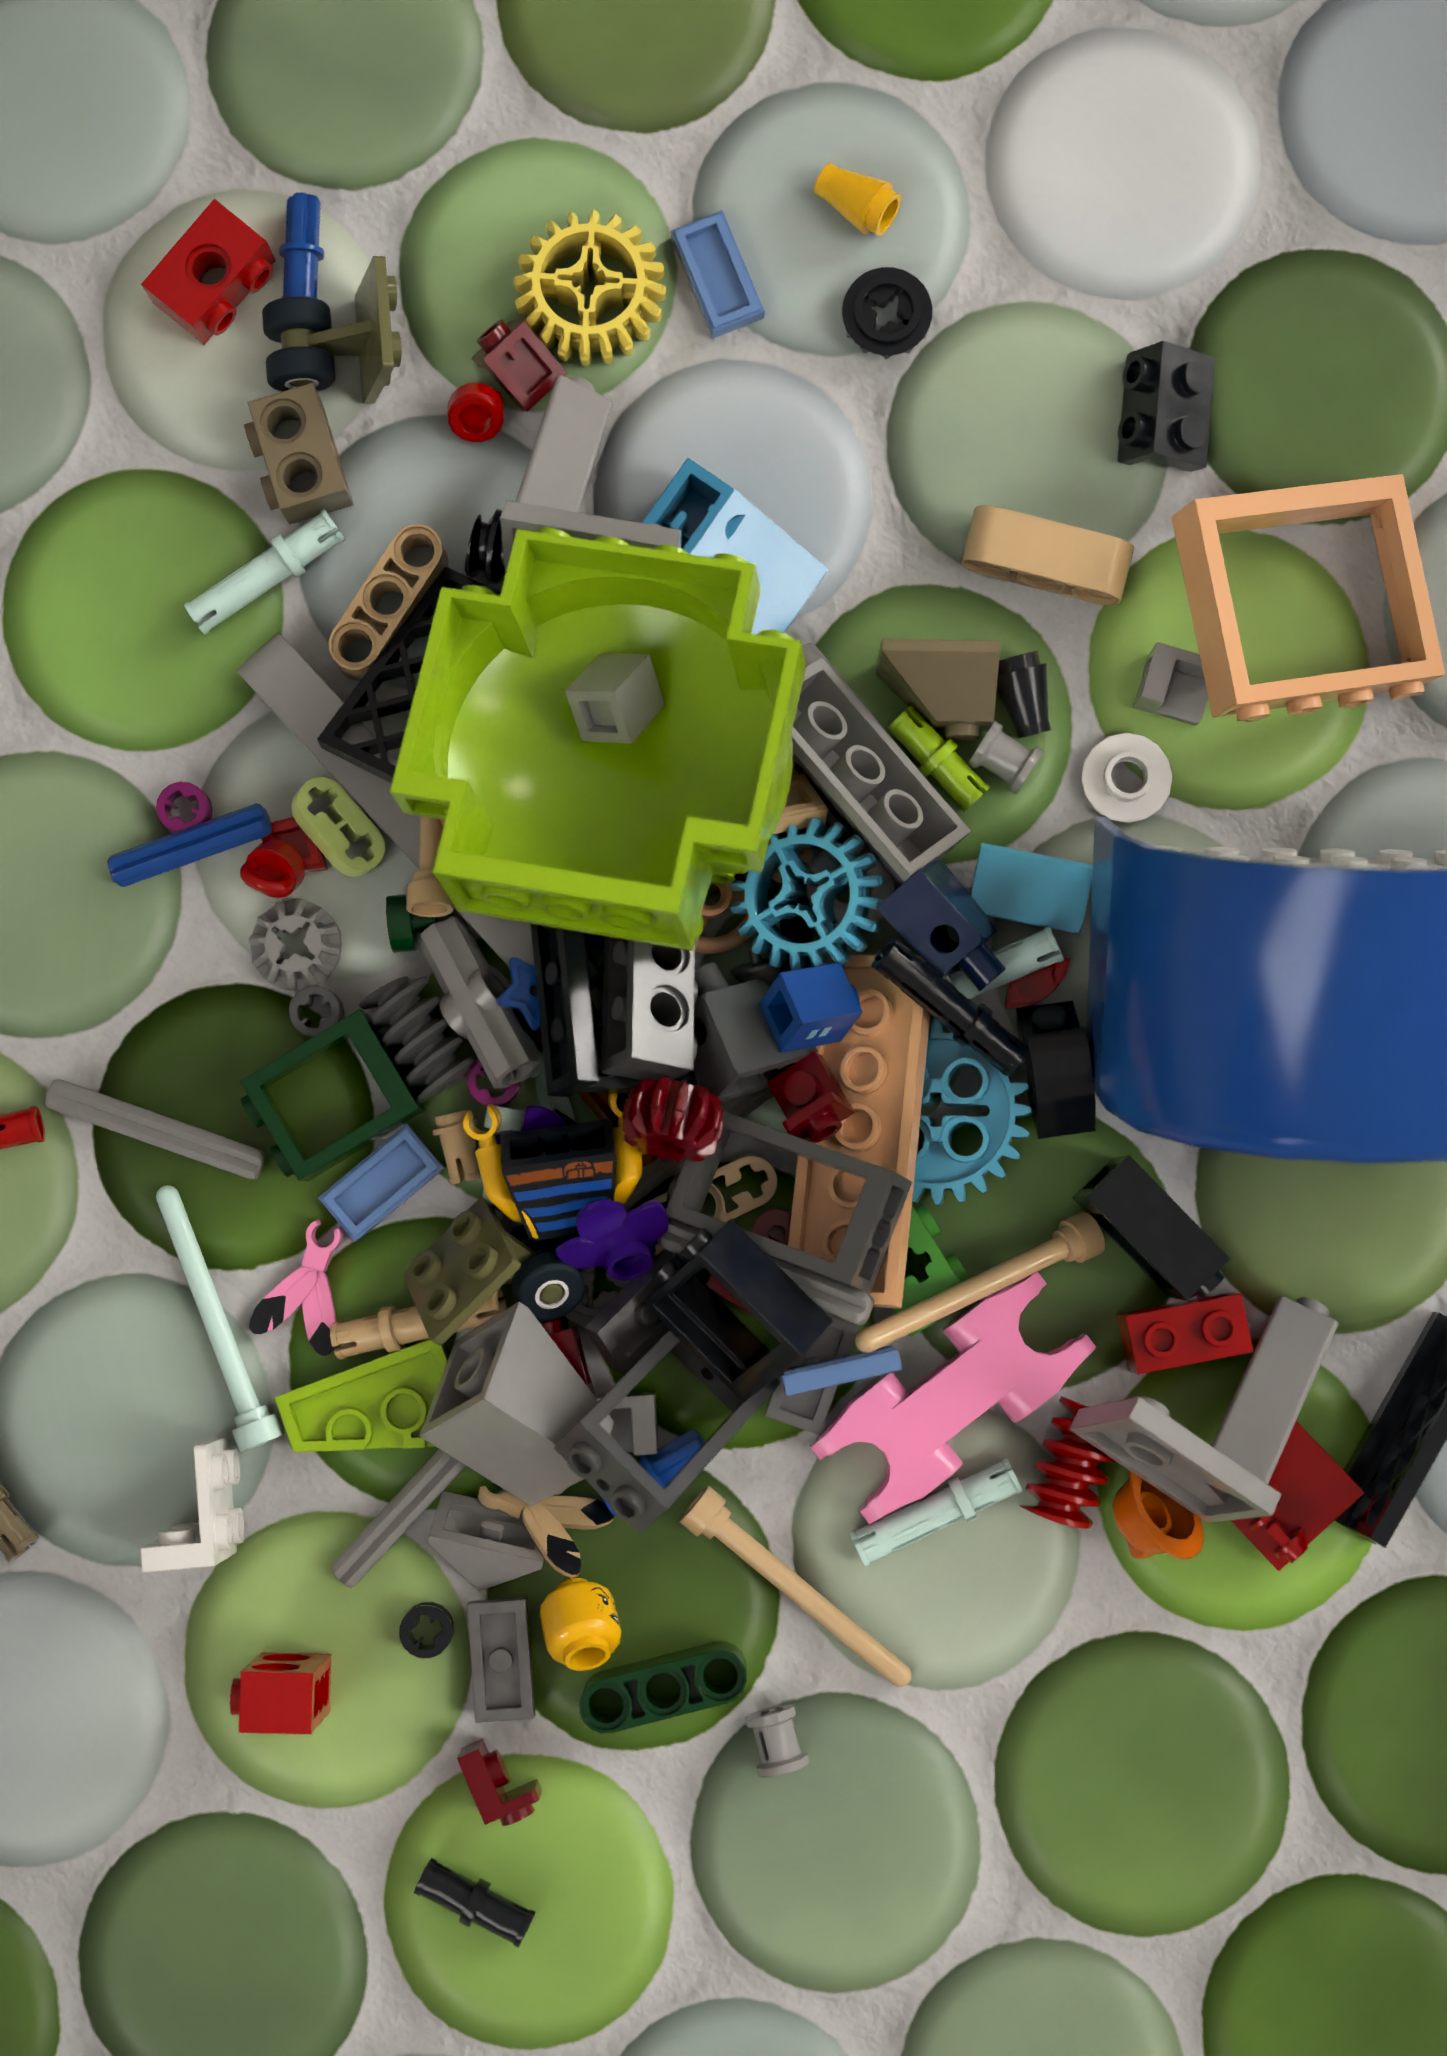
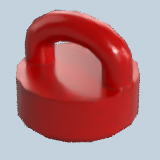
M468 383L458 387L451 394L448 401V424L453 433L459 438L469 442H484L492 439L500 432L504 423V402L499 391L482 383Z
M268 839L261 842L247 856L246 862L240 869V877L246 885L269 897L283 898L290 895L303 882L305 864L293 846L282 840Z

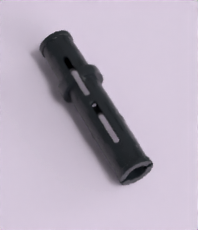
M896 937L890 939L877 953L871 967L899 987L902 992L930 1015H933L943 1023L946 1028L953 1032V1040L960 1046H970L986 1058L1004 1076L1011 1074L1021 1065L1027 1056L1025 1053L1029 1051V1046L1008 1032L999 1022L992 1018V1010L984 1003L977 1005L971 999L964 996L949 981L913 954Z

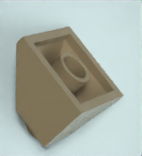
M882 639L876 662V675L907 707L913 704L919 714L936 731L945 732L946 739L949 740L951 738L954 741L977 740L980 738V732H988L994 722L1000 641Z

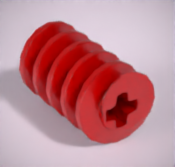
M1060 1396L1059 1402L1072 1415L1071 1417L1052 1418L1051 1424L1064 1436L1062 1439H1044L1042 1445L1055 1456L1054 1461L1035 1462L1034 1468L1047 1478L1046 1483H1027L1025 1489L1038 1500V1504L1019 1506L1070 1528L1090 1529L1093 1521L1080 1508L1081 1506H1100L1101 1499L1089 1488V1484L1105 1485L1108 1484L1110 1479L1097 1466V1463L1116 1461L1069 1430L1078 1410L1089 1406Z

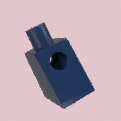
M941 859L920 868L876 907L917 953L941 976H944L958 966L973 985L981 991L1006 970L1004 965L985 945V942L997 932L995 925ZM948 925L955 928L958 932L959 943L954 942L949 937Z

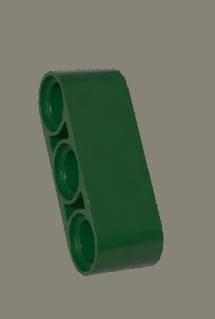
M721 1641L600 1671L594 1674L585 1684L579 1702L580 1715L583 1722L591 1730L599 1733H614L727 1704L737 1699L744 1691L747 1682L746 1659L742 1651L734 1644ZM721 1658L729 1660L738 1671L736 1678L725 1686L712 1684L704 1674V1669L710 1661ZM659 1673H667L678 1680L681 1689L676 1697L670 1700H660L650 1693L648 1681ZM601 1688H611L620 1694L623 1700V1707L619 1712L612 1715L599 1713L591 1702V1695Z

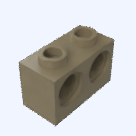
M314 383L247 402L253 422L244 424V428L254 457L263 455L269 475L260 477V481L271 511L280 508V511L290 525L313 518L320 514V511L323 509L329 513L354 505L326 411ZM290 419L301 422L300 429L295 436L289 439H278L275 437V431L282 422ZM304 472L317 474V481L309 491L303 493L291 491L292 481L297 475Z

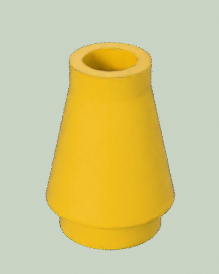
M828 163L822 169L814 186V193L825 199L864 235L870 232L877 236L883 235L893 223L901 204V195L893 191L891 182L842 169L832 163Z

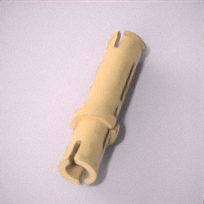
M501 1288L456 1332L477 1328L506 1310L505 1299L498 1301V1298L503 1296ZM393 1305L381 1307L377 1315L346 1322H335L330 1327L332 1347L341 1344V1348H337L334 1351L336 1357L340 1360L380 1349H386L387 1352L393 1353L402 1350L407 1343L429 1339L416 1306L399 1310Z

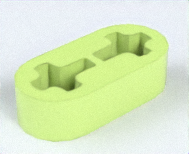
M314 777L306 781L293 796L291 809L295 821L340 873L350 877H362L370 873L381 862L385 853L383 836L345 789L335 780L327 777ZM309 793L317 799L323 795L330 799L331 804L327 808V813L336 825L324 812L313 815L309 811L308 806L313 801ZM340 830L354 843L360 839L367 843L368 848L364 852L367 862L361 856L355 857L353 860L347 856L345 851L349 848L350 843Z

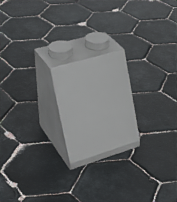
M518 1302L455 1341L420 1437L525 1503L533 1506L554 1494H561L566 1488L584 1479L571 1470L567 1461L554 1447L599 1401L531 1310L521 1302ZM607 1415L600 1422V1425L610 1435L614 1421Z

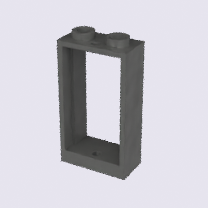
M723 1111L722 1122L724 1126L721 1140L717 1142L715 1154L706 1156L703 1161L699 1162L685 1160L681 1172L673 1178L668 1189L667 1216L701 1230L706 1227L712 1234L726 1223L700 1212L731 1132L865 1179L834 1263L745 1229L742 1230L767 1255L870 1294L912 1181L886 1168Z
M669 1329L564 1436L554 1449L567 1461L575 1474L584 1478L610 1504L613 1512L620 1519L628 1522L640 1534L675 1502L781 1382L775 1378L743 1403ZM671 1351L732 1413L662 1488L602 1428L600 1422Z

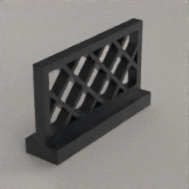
M445 567L317 738L320 747L392 783L396 766L390 764L388 751L401 748L405 731L384 736L381 717L411 709L416 690L413 674L420 672L424 655L409 659L407 649L416 638L430 635L434 619L430 618L432 615L433 617L435 615L441 587L462 590L463 586L476 585L487 588L498 596L501 595V592ZM405 676L408 695L377 703L375 692L384 681ZM373 720L376 739L354 745L341 739L351 725ZM380 753L381 759L374 756V754Z
M531 924L547 1096L569 1097L577 1092L630 1094L631 1087L639 1085L641 1080L615 1075L613 1077L598 1076L596 1049L602 1043V1021L591 1010L590 992L596 986L603 994V963L598 967L585 954L584 936L586 933ZM593 934L604 946V936ZM686 1074L676 1079H673V1081H682L686 1079Z
M1439 1312L1432 1313L1344 1468V1471L1365 1493L1344 1511L1335 1522L1369 1542L1384 1548L1388 1545L1447 1440V1317Z

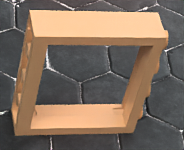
M1403 474L1195 499L1171 517L1212 718L1236 715L1237 721L1245 720L1248 723L1269 717L1271 709L1287 707L1288 716H1296L1320 710L1323 708L1322 702L1338 700L1340 708H1351L1373 702L1374 695L1390 693L1391 701H1399L1408 696L1424 694L1425 684L1445 675ZM1370 515L1401 664L1249 685L1218 534Z

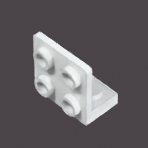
M228 1437L214 1438L194 1446L199 1522L172 1525L170 1530L159 1531L158 1540L141 1548L142 1573L215 1566L237 1553L236 1544L243 1543L244 1517L241 1508H234L232 1485L239 1484L240 1462L237 1450H229Z

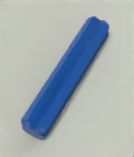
M255 803L111 855L107 861L110 875L114 883L121 887H126L260 839L272 832L270 817L267 810L261 804Z

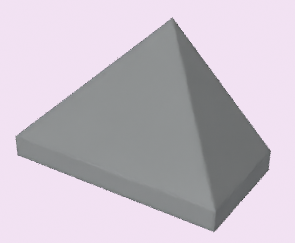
M442 1491L428 1536V1544L478 1591L542 1569L545 1558L523 1523L522 1515L518 1520L500 1509L494 1510L483 1506L477 1498Z

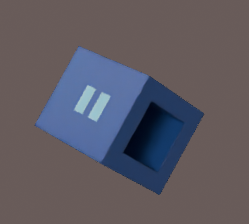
M841 963L780 972L759 1002L780 1053L841 1042L863 1013L858 993L855 987L849 983Z

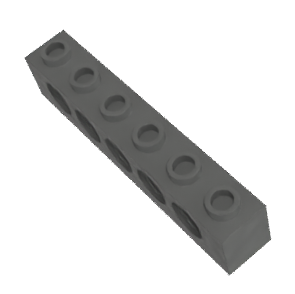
M604 936L601 1073L636 1080L651 1078L660 1081L665 1076L673 1080L693 1071V1062L697 1053V1041L694 1036V1005L698 996V986L695 981V950L698 939L695 941L693 951Z

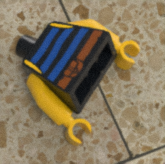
M609 1093L608 1097L609 1107L618 1116V1127L613 1128L612 1119L610 1118L500 1134L501 1144L496 1143L494 1135L502 1124V1115L493 1104L487 1106L488 1114L492 1121L489 1131L479 1130L475 1126L471 1110L465 1114L463 1128L467 1135L478 1140L480 1149L476 1150L475 1154L487 1199L513 1222H523L529 1238L535 1241L556 1238L558 1247L562 1243L580 1236L576 1226V1215L586 1204L599 1200H613L622 1205L627 1203L642 1176V1153L638 1151V1147L631 1146L624 1140L625 1133L622 1131L623 1111L619 1110L616 1105L617 1094Z

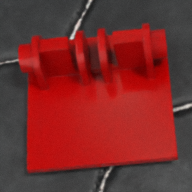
M1296 1420L1268 1483L1270 1487L1281 1493L1273 1515L1231 1521L1264 1557L1280 1571L1287 1563L1296 1561L1308 1549L1307 1545L1365 1492Z

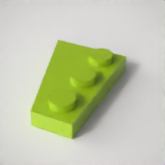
M429 1339L274 1397L293 1452L436 1447L421 1438L420 1433L449 1359L444 1343L439 1346Z

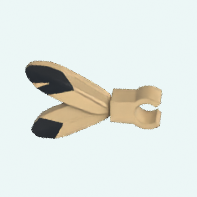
M482 1486L478 1494L481 1504L489 1509H500L518 1520L522 1515L523 1523L546 1561L554 1570L570 1578L579 1575L581 1559L580 1552L565 1528L598 1529L611 1523L614 1518L606 1504L597 1499L587 1497L552 1495L530 1506L506 1490L501 1494H493L486 1486Z

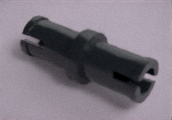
M431 1858L414 1891V1894L422 1895L460 1915L459 1922L470 1927L473 1922L513 1943V1946L519 1948L536 1913L490 1890V1882L480 1878L478 1883L438 1863L434 1858Z

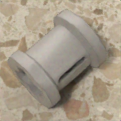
M995 721L976 749L968 765L974 769L979 766L986 768L1009 783V791L1017 794L1044 751L1038 747L1030 750L1003 733V725Z
M793 1704L777 1705L745 1716L747 1727L753 1729L761 1760V1763L757 1766V1772L761 1778L787 1774L804 1768L810 1763L808 1754L800 1750L792 1719L796 1715Z

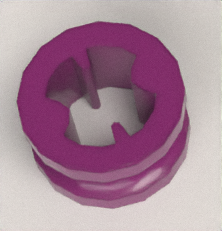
M176 782L167 786L159 795L156 805L159 820L174 833L212 819L213 808L209 797L199 787L189 782ZM180 796H184L190 802L198 801V809L191 810L196 816L187 823L179 816L173 818L171 816V809H178L173 803Z
M478 1059L471 1066L467 1076V1087L471 1096L486 1106L488 1104L505 1106L511 1103L518 1095L521 1082L512 1084L505 1089L502 1088L506 1092L499 1097L493 1098L490 1090L479 1088V1077L483 1076L486 1078L487 1075L483 1072L484 1068Z

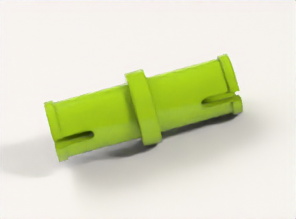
M913 704L886 728L922 765L918 770L926 778L930 774L961 806L960 809L963 812L990 788L955 752L958 745L951 738L946 742L919 714Z

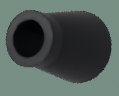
M1038 651L999 660L997 691L1015 726L1017 737L1023 738L1051 730L1048 717L1047 664L1040 663Z

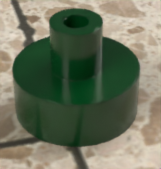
M407 894L390 895L386 898L387 928L393 953L416 951L418 947L417 933H422L430 925L438 922L437 917H422L409 913L406 910Z

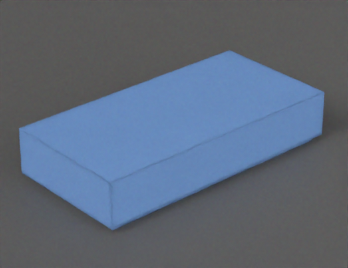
M723 210L670 231L672 242L713 339L765 318V311Z
M405 1124L318 1197V1199L352 1240L358 1242L444 1170L445 1167L409 1124Z
M890 1345L870 1353L859 1352L789 1368L781 1374L785 1394L790 1396L903 1369L898 1349Z

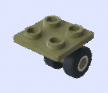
M385 256L372 257L355 294L356 323L332 329L329 306L324 301L312 297H284L273 300L264 306L262 310L264 334L270 340L282 343V349L271 353L266 359V373L269 386L283 392L314 383L317 391H321L333 385L336 379L334 357L332 355L359 356L362 400L366 404H375L383 387L389 386L391 373L394 367L400 366L402 356L400 333L391 331L390 311H395L397 305V283L395 276L387 275Z
M483 1197L479 1198L467 1211L460 1213L454 1219L450 1228L428 1250L421 1252L413 1260L410 1268L404 1273V1280L428 1337L439 1346L445 1343L504 1284L511 1285L516 1302H521L527 1306L538 1321H552L567 1315L578 1305L584 1292L583 1277L578 1268L565 1264L559 1259L556 1254V1238L535 1241L528 1237L524 1225H520L508 1233L503 1229L492 1204Z

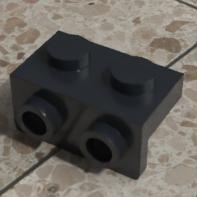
M1166 341L1152 344L1130 352L1127 355L1126 366L1123 371L1122 413L1118 427V462L1131 465L1148 459L1189 472L1206 468L1215 357Z

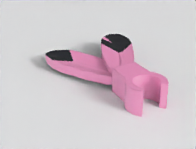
M318 1219L313 1221L306 1230L307 1247L301 1263L302 1267L288 1275L260 1301L253 1311L249 1328L254 1334L272 1331L281 1325L302 1304L308 1341L318 1354L326 1356L334 1348L330 1339V1327L332 1323L337 1322L329 1280L325 1271L328 1269L334 1250L343 1241L344 1231L342 1227L334 1230L333 1242L329 1246H324L317 1241L315 1235L317 1228L321 1225Z

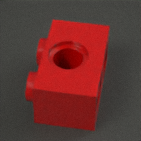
M213 199L141 285L155 306L205 345L213 334L218 336L228 329L235 319L236 307L248 293L258 292L267 283L273 272L272 265L276 260L267 241L216 199ZM218 267L226 269L224 277L219 282L211 285L201 283L204 274L208 270Z

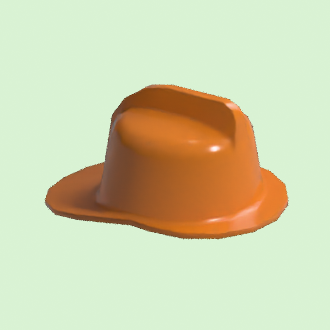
M1129 1470L1130 1478L1117 1491L1112 1507L1115 1522L1128 1543L1130 1554L1133 1558L1146 1559L1163 1553L1178 1559L1194 1558L1201 1551L1204 1541L1201 1519Z

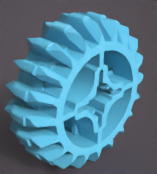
M821 817L818 819L812 818L808 823L807 830L806 828L798 830L797 826L789 824L787 835L783 832L773 834L770 838L771 845L767 846L762 872L748 870L746 881L735 880L730 884L731 890L745 893V901L735 902L731 905L732 913L748 914L749 919L741 923L737 931L741 936L759 933L753 941L751 950L755 954H763L772 948L770 965L782 967L790 957L792 971L807 968L809 959L812 967L828 965L830 955L835 963H841L844 966L849 963V954L845 944H848L856 951L863 952L868 945L865 939L858 933L860 929L878 932L880 924L876 920L867 918L870 908L878 910L876 907L884 900L871 897V889L885 886L886 879L881 875H867V871L876 866L879 858L873 853L863 854L857 858L864 847L865 840L860 835L855 834L844 842L847 834L846 825L835 822L826 832V823L825 825L823 824ZM806 848H823L831 853L842 866L833 871L826 869L814 874L806 862L800 861L796 852ZM778 867L783 880L782 889L779 895L768 902L769 884ZM847 883H849L850 898L848 908L842 921L835 928L834 924L838 921L833 911L834 900L840 892L848 888ZM803 884L818 887V891L811 896L813 906L797 904L799 899L806 894ZM801 916L809 928L816 929L821 939L810 943L796 942L786 936L777 927L776 923L783 919L791 920Z

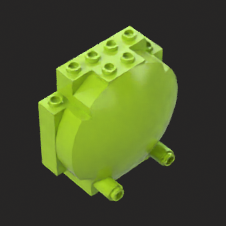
M543 527L537 529L536 532L516 530L500 596L487 588L476 585L463 586L462 590L441 587L390 793L404 814L441 819L445 822L433 874L458 911L693 951L695 941L703 930L704 922L701 913L713 874L746 873L748 870L762 872L768 842L782 816L790 790L793 769L791 734L806 662L802 642L794 640L790 635L776 630H762L758 632V635L752 634L761 593L755 564L748 563L742 557L728 553H719L712 558L691 555L685 550L672 545H657L654 549L629 546L628 543L616 537L599 536L595 540L570 537V535L559 529ZM601 653L650 655L664 698V707L633 743L582 742L565 690L594 658Z

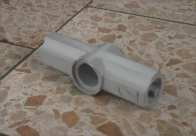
M452 916L444 921L430 925L420 934L421 940L418 945L445 994L440 1000V1010L444 1019L458 1035L469 1040L494 1088L505 1089L512 1084L524 1081L537 1071L536 1066L540 1060L512 1010L513 1008L499 1006L496 1002V999L510 985L509 980L497 968L488 965L464 918Z

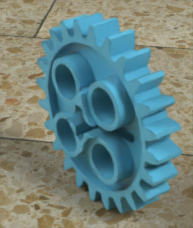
M935 1017L928 1035L921 1108L932 1107L935 1097L941 1096L943 1103L949 1107L988 1106L990 1109L989 1114L982 1117L965 1115L944 1116L942 1118V1126L935 1127L934 1121L924 1115L920 1117V1128L924 1134V1144L917 1153L912 1202L918 1203L925 1189H930L934 1204L942 1206L946 1190L952 1189L958 1201L963 1203L966 1202V1185L972 1183L980 1192L985 1194L988 1192V1187L984 1175L991 1172L1002 1179L1007 1177L999 1161L1003 1156L1013 1160L1021 1159L1022 1156L1010 1144L1013 1138L1025 1139L1030 1137V1133L1023 1127L1016 1125L1017 1118L1033 1114V1109L1023 1104H1017L1016 1101L1017 1097L1030 1090L1028 1083H1011L1010 1078L1017 1073L1021 1066L1011 1074L1004 1076L986 1058L970 1046L962 1047L955 1042L952 1037L953 1032L945 1033L943 1023ZM972 1067L980 1071L983 1080L982 1086L978 1093L972 1097H958L952 1090V1078L961 1068ZM962 1125H976L982 1132V1146L973 1155H958L952 1146L954 1132Z

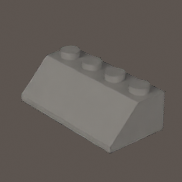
M822 657L806 666L791 734L793 763L805 774L812 786L839 815L846 826L854 834L860 835L865 840L864 846L870 853L877 855L881 866L900 887L920 868L940 859L942 860L971 830Z

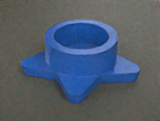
M513 957L509 960L511 983L496 999V1002L499 1006L514 1008L523 1013L529 1027L535 1031L540 1027L538 995L533 996L529 991L532 985H536L535 967L519 958Z

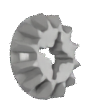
M302 899L276 902L272 908L257 917V923L252 935L249 937L254 966L266 981L285 990L300 991L304 987L321 984L333 973L341 956L342 940L335 920L322 907ZM311 924L306 930L307 935L303 943L309 948L308 951L315 956L314 959L310 960L306 956L302 957L294 953L289 959L285 958L280 965L279 963L284 958L282 954L285 952L286 946L280 941L281 937L276 934L277 931L281 930L284 933L288 932L296 935L301 929L305 930Z

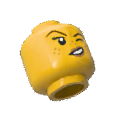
M571 1578L561 1582L554 1591L547 1595L541 1604L540 1621L546 1649L553 1660L566 1665L568 1668L577 1671L597 1668L607 1662L610 1655L619 1645L621 1627L615 1601L605 1586L583 1578Z

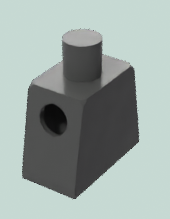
M708 963L695 970V981L698 986V996L694 1005V1036L697 1041V1053L693 1062V1071L699 1085L706 1087L709 1094L716 1095L723 1102L769 1088L768 1081L811 1052H818L816 1047L780 1053L759 1005V1002L769 989V986L764 981L755 979L729 986L716 963Z

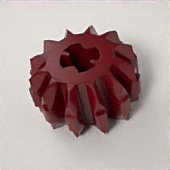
M666 1076L662 1077L660 1081L651 1078L643 1079L639 1085L631 1087L629 1099L625 1100L622 1118H624L622 1131L625 1133L624 1140L629 1145L638 1147V1151L642 1154L658 1156L660 1161L672 1159L680 1164L685 1162L686 1159L694 1162L703 1161L706 1156L715 1154L717 1142L721 1140L724 1126L722 1122V1100L714 1094H709L708 1089L704 1086L688 1084L686 1079L673 1081Z

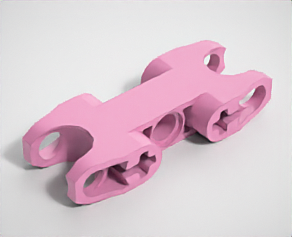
M1038 1272L976 1301L948 1323L942 1331L957 1349L958 1353L908 1391L894 1372L883 1374L851 1398L827 1429L810 1444V1448L820 1461L826 1456L833 1455L842 1447L857 1441L872 1443L883 1451L887 1460L886 1478L878 1489L866 1498L864 1504L858 1508L869 1525L906 1504L924 1498L953 1475L962 1466L963 1462L947 1441L998 1402L1012 1422L1017 1423L1057 1394L1077 1367L1097 1348L1087 1334L1084 1335L1083 1333L1048 1352L1034 1351L1024 1343L1019 1332L1020 1314L1027 1304L1047 1285Z

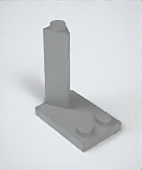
M563 375L556 376L516 501L506 500L500 517L505 575L517 529L536 532L539 528L549 527L564 531L570 537L595 540L599 536H611L625 541L629 546L654 549L657 545H672L681 548V530L662 527L657 524H643L579 513L612 406V402L609 399L597 394L593 385L583 378H567Z
M1279 1296L1211 1446L1168 1417L1169 1410L1163 1404L1145 1396H1137L1135 1398L1079 1409L1069 1430L1207 1523L1271 1516L1278 1504L1281 1493L1270 1487L1268 1483L1339 1322L1330 1318L1328 1308L1314 1299L1300 1297L1295 1302L1286 1297Z

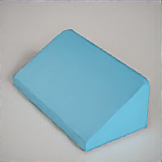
M981 843L969 894L987 916L1041 927L1050 926L1051 929L1071 933H1080L1092 883L1093 865Z

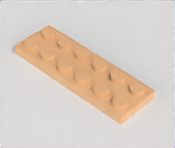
M829 955V964H834L835 962ZM849 955V963L842 967L849 983L855 987L858 993L863 1013L841 1042L816 1046L818 1050L817 1053L825 1059L855 1113L841 1122L842 1127L836 1134L815 1144L894 1171L912 1181L881 1267L869 1294L874 1298L873 1307L902 1309L930 1014L889 979H886L871 967L876 955ZM917 956L923 962L927 963L921 956ZM798 1156L788 1246L834 1263L865 1179Z

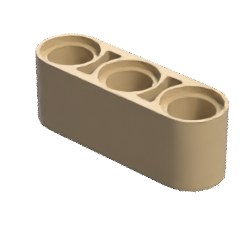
M982 505L974 508L960 563L966 569L985 576L1091 603L1111 606L1121 603L1134 546L1130 542L1111 535L1000 507Z
M410 524L403 527L394 536L333 629L329 638V652L334 662L348 678L361 681L443 569L448 567L447 553L439 535L431 527L423 524ZM427 545L434 549L433 558L428 564L422 567H413L406 563L408 553L414 547ZM396 592L403 595L402 605L396 612L390 615L376 612V603L383 594ZM357 639H366L372 642V650L365 660L353 663L345 660V651L351 642Z

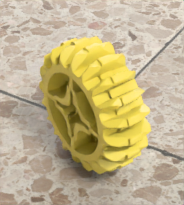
M595 209L588 216L589 223L579 224L577 215L570 211L567 215L568 227L562 230L557 223L549 220L546 225L549 240L532 235L529 243L535 255L520 254L518 264L524 274L515 276L513 280L515 291L522 294L515 300L517 312L528 315L524 320L535 334L540 333L539 339L547 349H551L559 343L558 357L563 362L572 356L574 350L579 351L581 365L585 367L590 365L592 353L601 352L604 363L610 365L613 362L612 348L619 346L624 354L630 356L634 352L631 336L642 341H648L651 337V332L646 322L656 323L661 320L662 310L656 303L666 299V287L659 283L665 276L664 266L660 262L653 261L656 256L654 244L652 242L639 244L642 236L641 230L636 225L622 233V219L617 214L610 218L606 226L601 225L599 212ZM581 253L580 259L575 265L563 269L556 268L564 260ZM601 253L608 254L621 261L631 271L634 278H623L622 272L611 271L604 267L601 262ZM591 269H593L595 282L598 285L594 287L593 295H590V305L587 309L585 295L582 292L586 290L587 283L590 282ZM544 298L558 299L560 305L571 306L577 310L579 325L559 317L548 306ZM629 303L627 308L616 318L598 325L600 317L604 312L613 308H624V304Z

